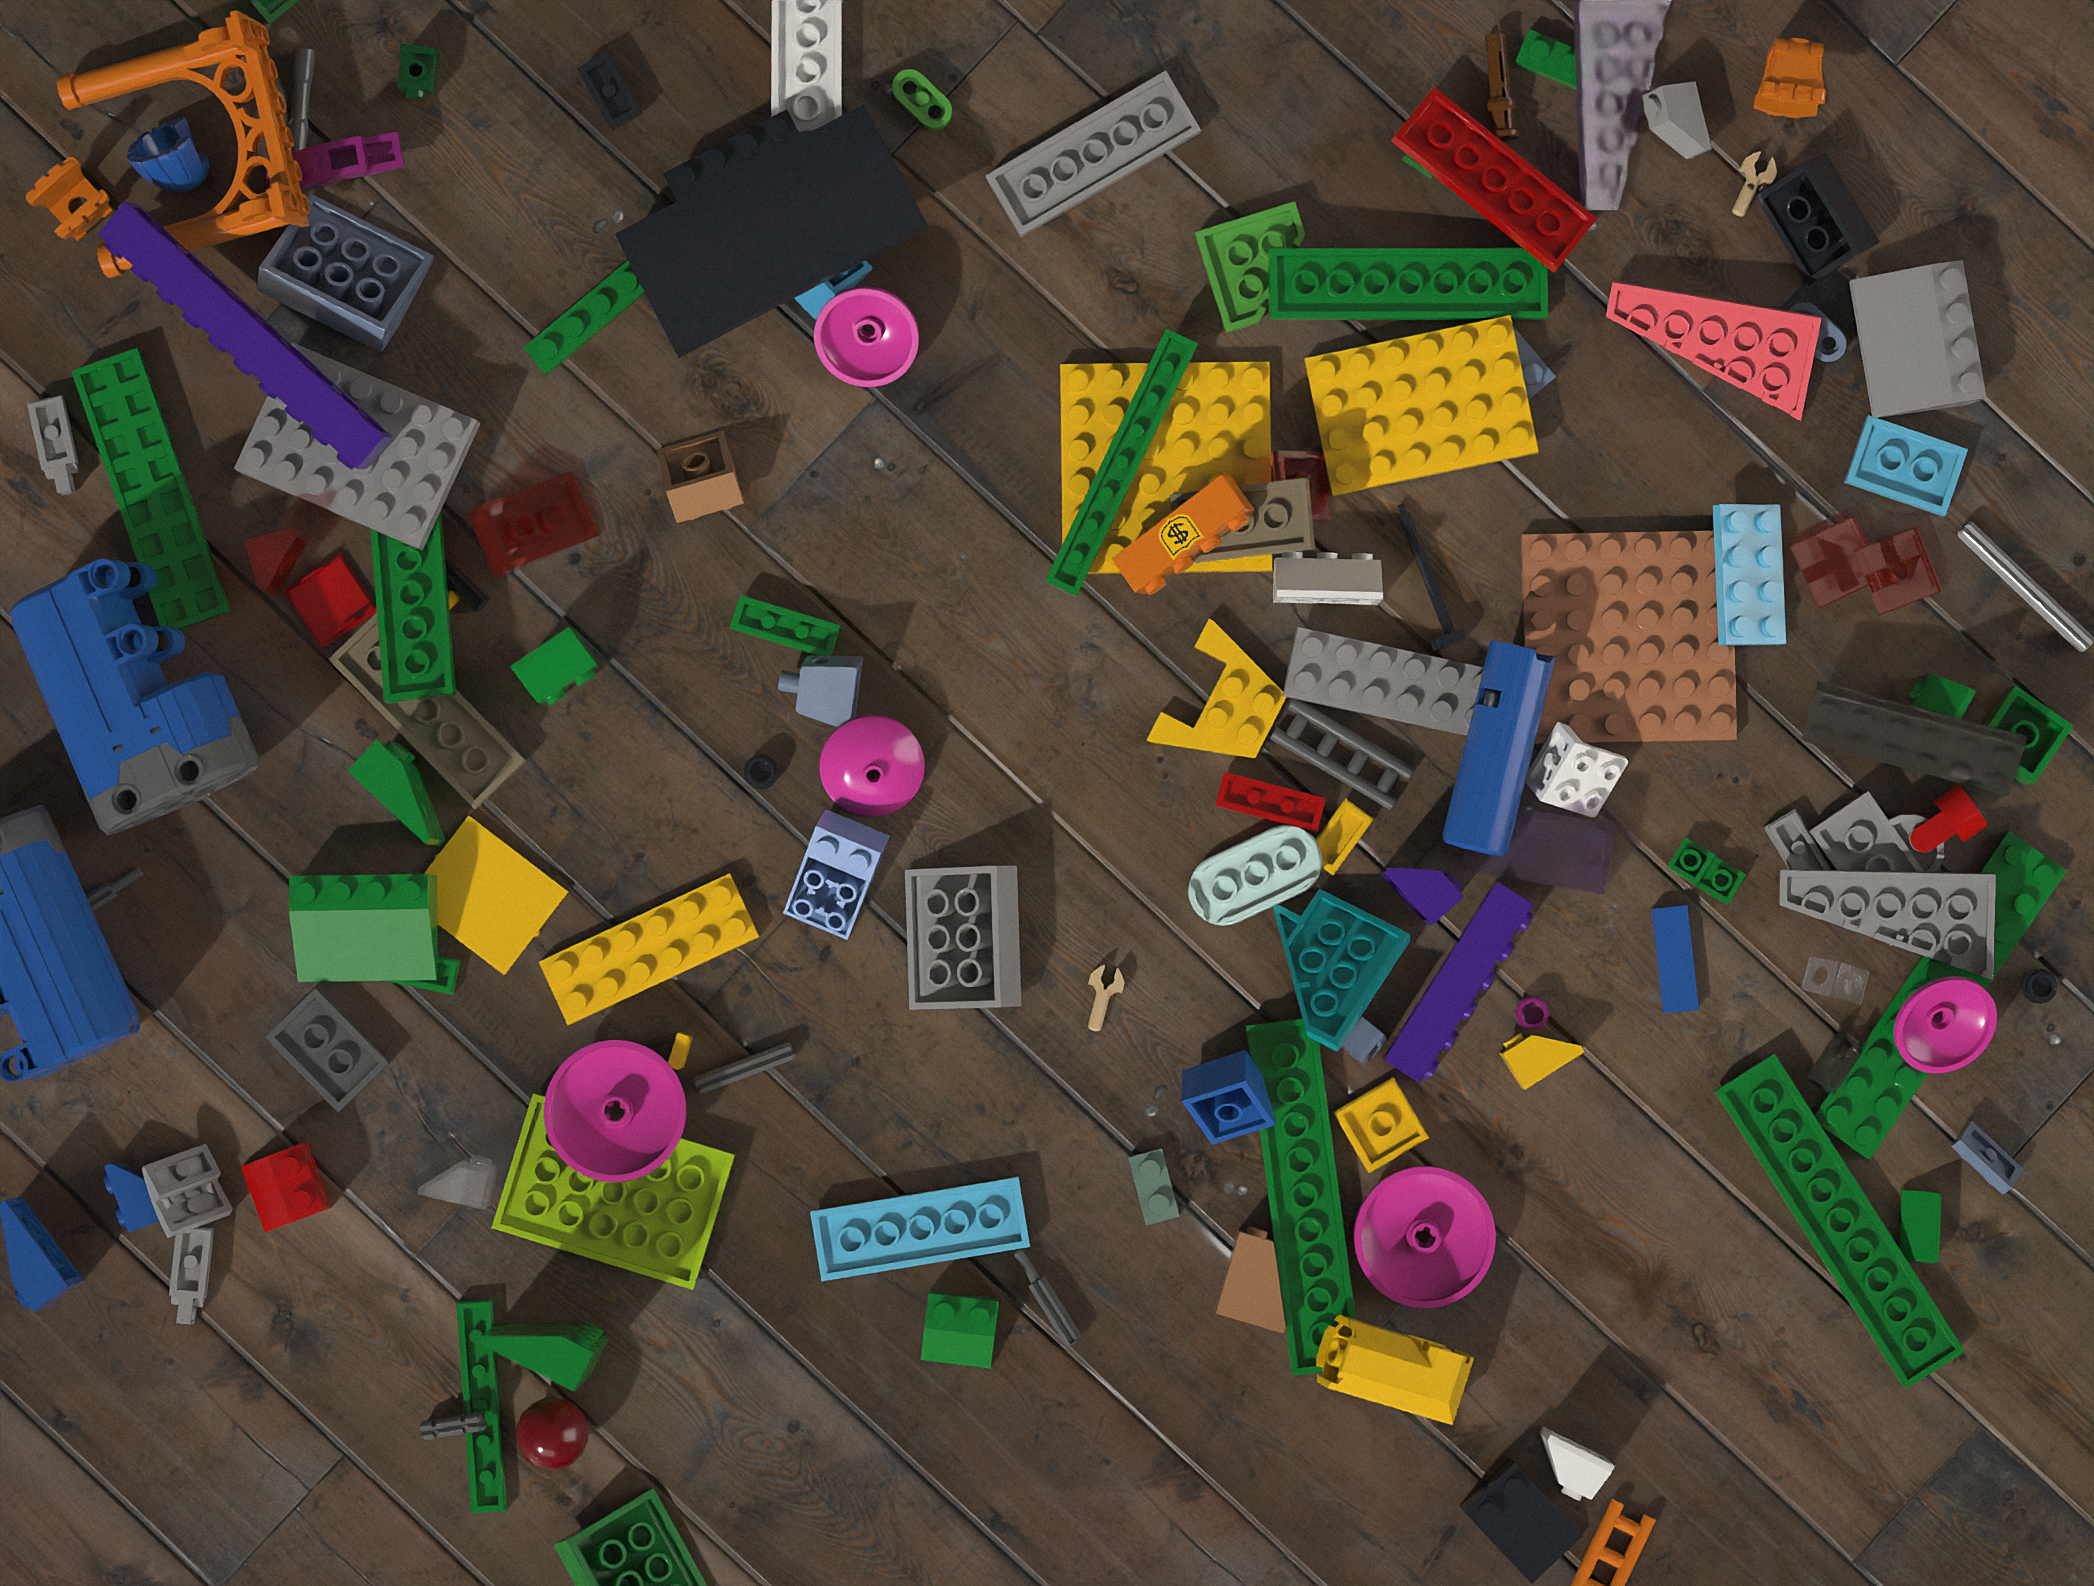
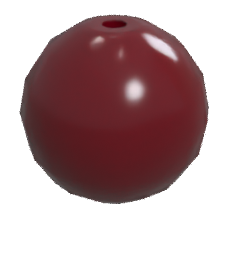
M545 1397L533 1402L522 1413L517 1424L516 1441L521 1454L532 1465L544 1469L560 1470L574 1464L583 1455L589 1439V1426L584 1413L573 1402L564 1399Z

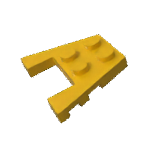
M1208 619L1194 648L1220 660L1226 666L1194 728L1161 712L1147 741L1255 759L1286 697L1282 696L1283 691L1213 620Z

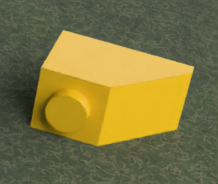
M1520 1032L1503 1043L1506 1049L1499 1052L1520 1087L1526 1090L1585 1051L1580 1045L1530 1034L1523 1037Z

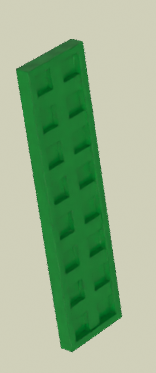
M134 348L72 370L73 378L137 562L146 563L157 572V585L153 586L148 593L159 625L181 630L231 612L141 350Z

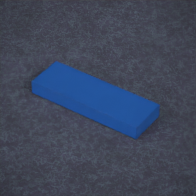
M1688 906L1651 909L1662 1013L1699 1010Z

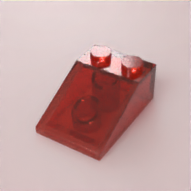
M572 471L480 505L468 514L495 579L526 568L600 536Z

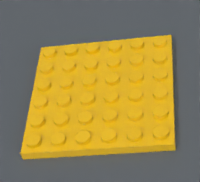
M1190 362L1088 574L1121 573L1111 558L1171 513L1170 495L1200 491L1221 474L1231 476L1238 486L1271 482L1270 362ZM1149 363L1060 364L1062 544ZM1272 554L1196 563L1182 573L1272 572Z

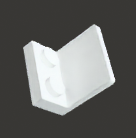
M1557 722L1530 767L1525 783L1540 801L1594 818L1627 766L1628 760L1625 756L1583 743L1569 725Z

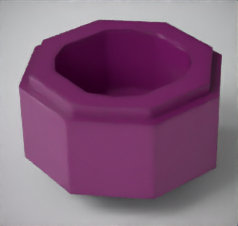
M1529 996L1519 1000L1514 1010V1015L1518 1025L1533 1031L1545 1026L1550 1012L1546 1001L1535 996Z

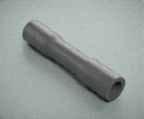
M306 48L294 49L291 114L288 121V127L294 139V147H291L292 152L307 148L308 111L310 88L314 74L315 51Z

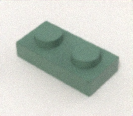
M1162 1148L1128 1156L1145 1225L1180 1217Z

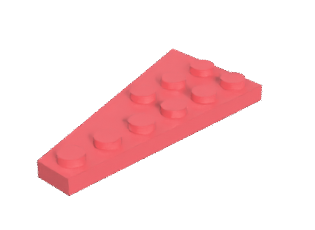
M1613 280L1606 317L1641 336L1653 340L1664 346L1665 349L1679 354L1692 361L1693 364L1740 389L1748 391L1761 398L1762 401L1772 406L1774 405L1801 421L1822 319L1821 316Z

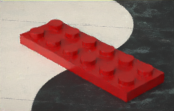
M1436 87L1431 90L1391 139V142L1553 273L1598 219Z

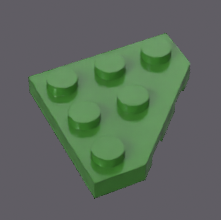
M1295 201L1195 232L1196 241L1226 334L1260 323L1269 305L1268 250L1270 248H1299L1303 241L1305 231Z

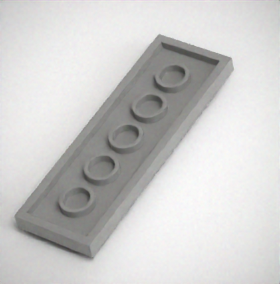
M1164 71L985 175L1019 236L1023 237L1200 134L1201 129L1167 71Z
M1297 627L1282 696L1467 736L1484 667Z

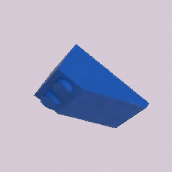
M22 1196L4 1200L0 1203V1216L11 1280L17 1289L14 1294L24 1308H31L33 1312L51 1306L84 1280Z

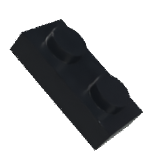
M608 52L577 68L612 131L642 115Z

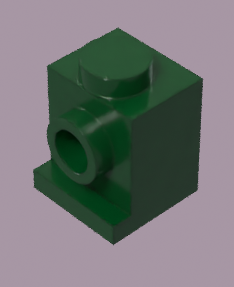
M401 44L397 85L399 90L405 93V97L416 100H425L426 95L436 96L441 56L436 47ZM415 66L422 67V73L417 77L411 75V69Z

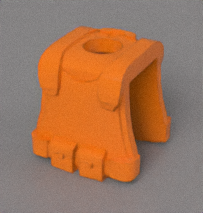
M1775 37L1767 52L1765 71L1757 95L1754 96L1753 108L1764 111L1768 115L1780 117L1785 116L1799 119L1800 117L1816 116L1818 105L1824 104L1826 97L1822 77L1824 44L1814 42L1811 44L1809 40L1801 38H1788L1787 40Z
M68 157L61 165L56 164L47 171L49 176L43 175L34 184L35 188L26 194V200L31 206L46 207L61 222L54 232L62 239L73 237L79 242L88 234L87 231L101 218H106L114 211L108 203L110 201L109 195L103 189L98 192L82 174L80 162L74 157ZM80 197L87 199L82 206L74 213H71L70 205L74 199Z

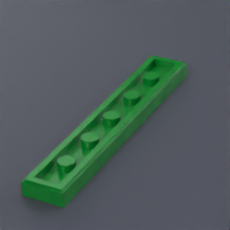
M493 1298L457 1301L464 1414L482 1411L485 1414L487 1423L484 1430L465 1433L471 1514L507 1511L497 1352L477 1343L481 1335L495 1326Z

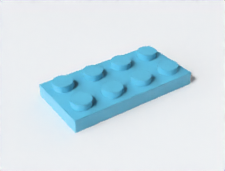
M1714 505L1713 527L1718 645L1786 644L1780 505Z

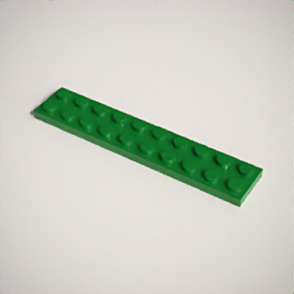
M2010 831L2004 833L1978 871V873L1996 874L1993 979L2067 872ZM1921 955L1813 1114L1821 1127L1870 1160L1929 1074L1909 1065L1900 1055L1895 1045L1894 1024L1903 1003L1918 988L1939 978L1951 976L1968 978L1979 983L1985 990L1992 982L1991 979Z
M1303 1018L1247 1025L1245 1027L1249 1056L1262 1074L1276 1119V1125L1261 1129L1259 1133L1291 1374L1296 1376L1323 1372L1322 1367L1316 1366V1357L1325 1330L1329 1325L1336 1327L1339 1322L1335 1321L1338 1315L1356 1319L1320 1046L1318 1041L1307 1036Z
M1774 1053L1768 1055L1715 1089L1714 1093L1901 1386L1904 1389H1908L1964 1353L1965 1350Z

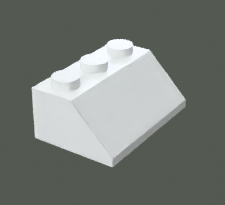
M1302 552L1282 553V558L1274 559L1273 602L1378 605L1383 600L1381 560H1373V554L1354 553L1352 554V559H1338V553L1322 552L1317 553V559L1303 558Z

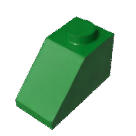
M1930 673L1924 675L1922 679L1917 677L1908 692V696L1912 698L1907 706L1946 726L1960 722L1976 691Z

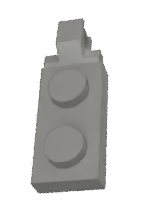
M58 395L28 402L27 407L41 470L45 472L48 480H55L58 494L60 493L63 496L76 493L72 474L79 473L77 465L79 462L64 396Z
M196 1227L175 1235L169 1296H171V1304L178 1305L176 1323L194 1324L197 1307H204L205 1299L207 1298L214 1228Z

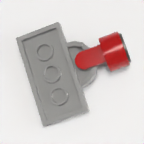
M1957 782L1932 799L1940 812L1930 819L1915 813L1898 814L1888 819L1869 791H1866L1809 831L1836 870L1936 872L1945 856L1944 841L1956 834L1962 842H1965L1986 828L1989 819L1963 783L1960 785Z

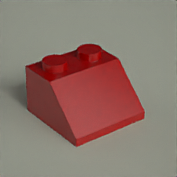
M308 1142L241 1166L264 1232L332 1208Z

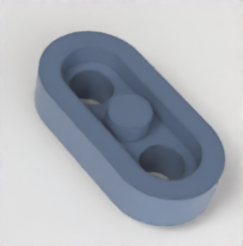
M1799 302L1789 309V311L1822 317L1814 353L1815 357L1824 362H1832L1844 354L1847 347L1846 335L1815 305L1809 302ZM1826 337L1834 338L1836 346L1832 349L1825 348L1823 339Z

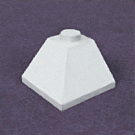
M1542 1426L1539 1433L1555 1480L1563 1486L1561 1492L1578 1501L1581 1500L1582 1495L1592 1500L1615 1466L1606 1457Z

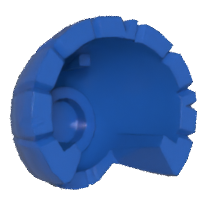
M185 117L173 119L170 123L167 121L159 124L158 128L153 127L152 132L146 131L137 138L138 141H134L128 148L127 158L135 170L152 185L166 192L186 193L203 183L210 170V159L207 153L196 151L193 136Z

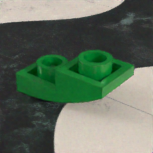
M1686 837L1667 865L1668 869L1727 906L1730 905L1747 877L1745 873L1717 858L1715 854Z

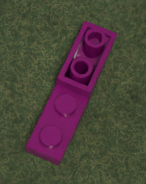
M397 131L366 138L355 136L292 152L293 160L298 162L302 172V181H299L301 191L336 185L342 180L406 168L400 136ZM264 166V168H265V173H266V178H267V183H268V188H269L270 178H269V176H268V170H267V168Z

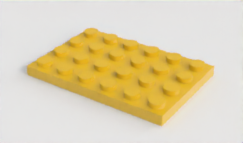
M1511 315L1304 358L1332 496L1537 454L1539 452Z

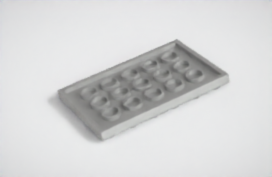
M292 343L297 350L394 438L368 469H356L355 467L349 469L337 459L336 455L338 452L330 444L325 446L311 435L310 432L313 429L307 423L296 421L285 411L287 405L278 397L273 399L267 396L234 469L244 475L423 550L481 423L466 415Z

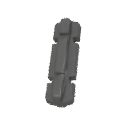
M482 1411L423 1421L420 1424L421 1437L424 1440L484 1430L487 1426L486 1417Z

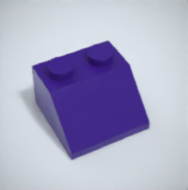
M1390 867L1380 872V875L1425 925H1433L1464 897L1459 892L1463 886L1449 871L1442 873L1441 870Z

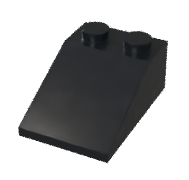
M1511 1458L1459 1505L1463 1512L1531 1584L1583 1537Z

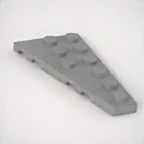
M1780 869L1779 905L1993 980L1995 873Z

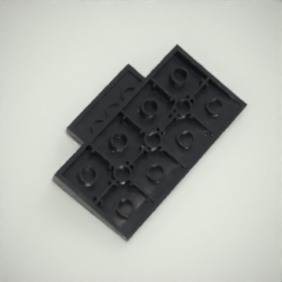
M863 104L802 137L786 109L663 173L677 202L619 231L615 235L678 358L929 227Z

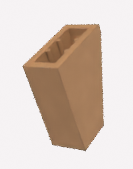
M1247 1226L1246 1232L1242 1230L1237 1232L1214 1311L1222 1316L1284 1334L1286 1326L1274 1242L1272 1239L1266 1238L1267 1231Z

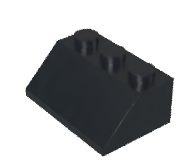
M1826 153L1805 162L1755 196L1808 285L1815 283L1880 243Z

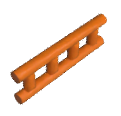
M1612 1498L1570 1586H1605L1590 1578L1598 1559L1618 1568L1609 1586H1625L1656 1520L1643 1514L1640 1523H1637L1621 1515L1620 1513L1625 1504ZM1614 1527L1633 1536L1624 1555L1605 1546Z

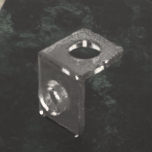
M1810 957L1802 990L1861 1005L1869 971L1842 962ZM1824 966L1827 970V979L1821 986H1817L1814 983V974L1818 968Z

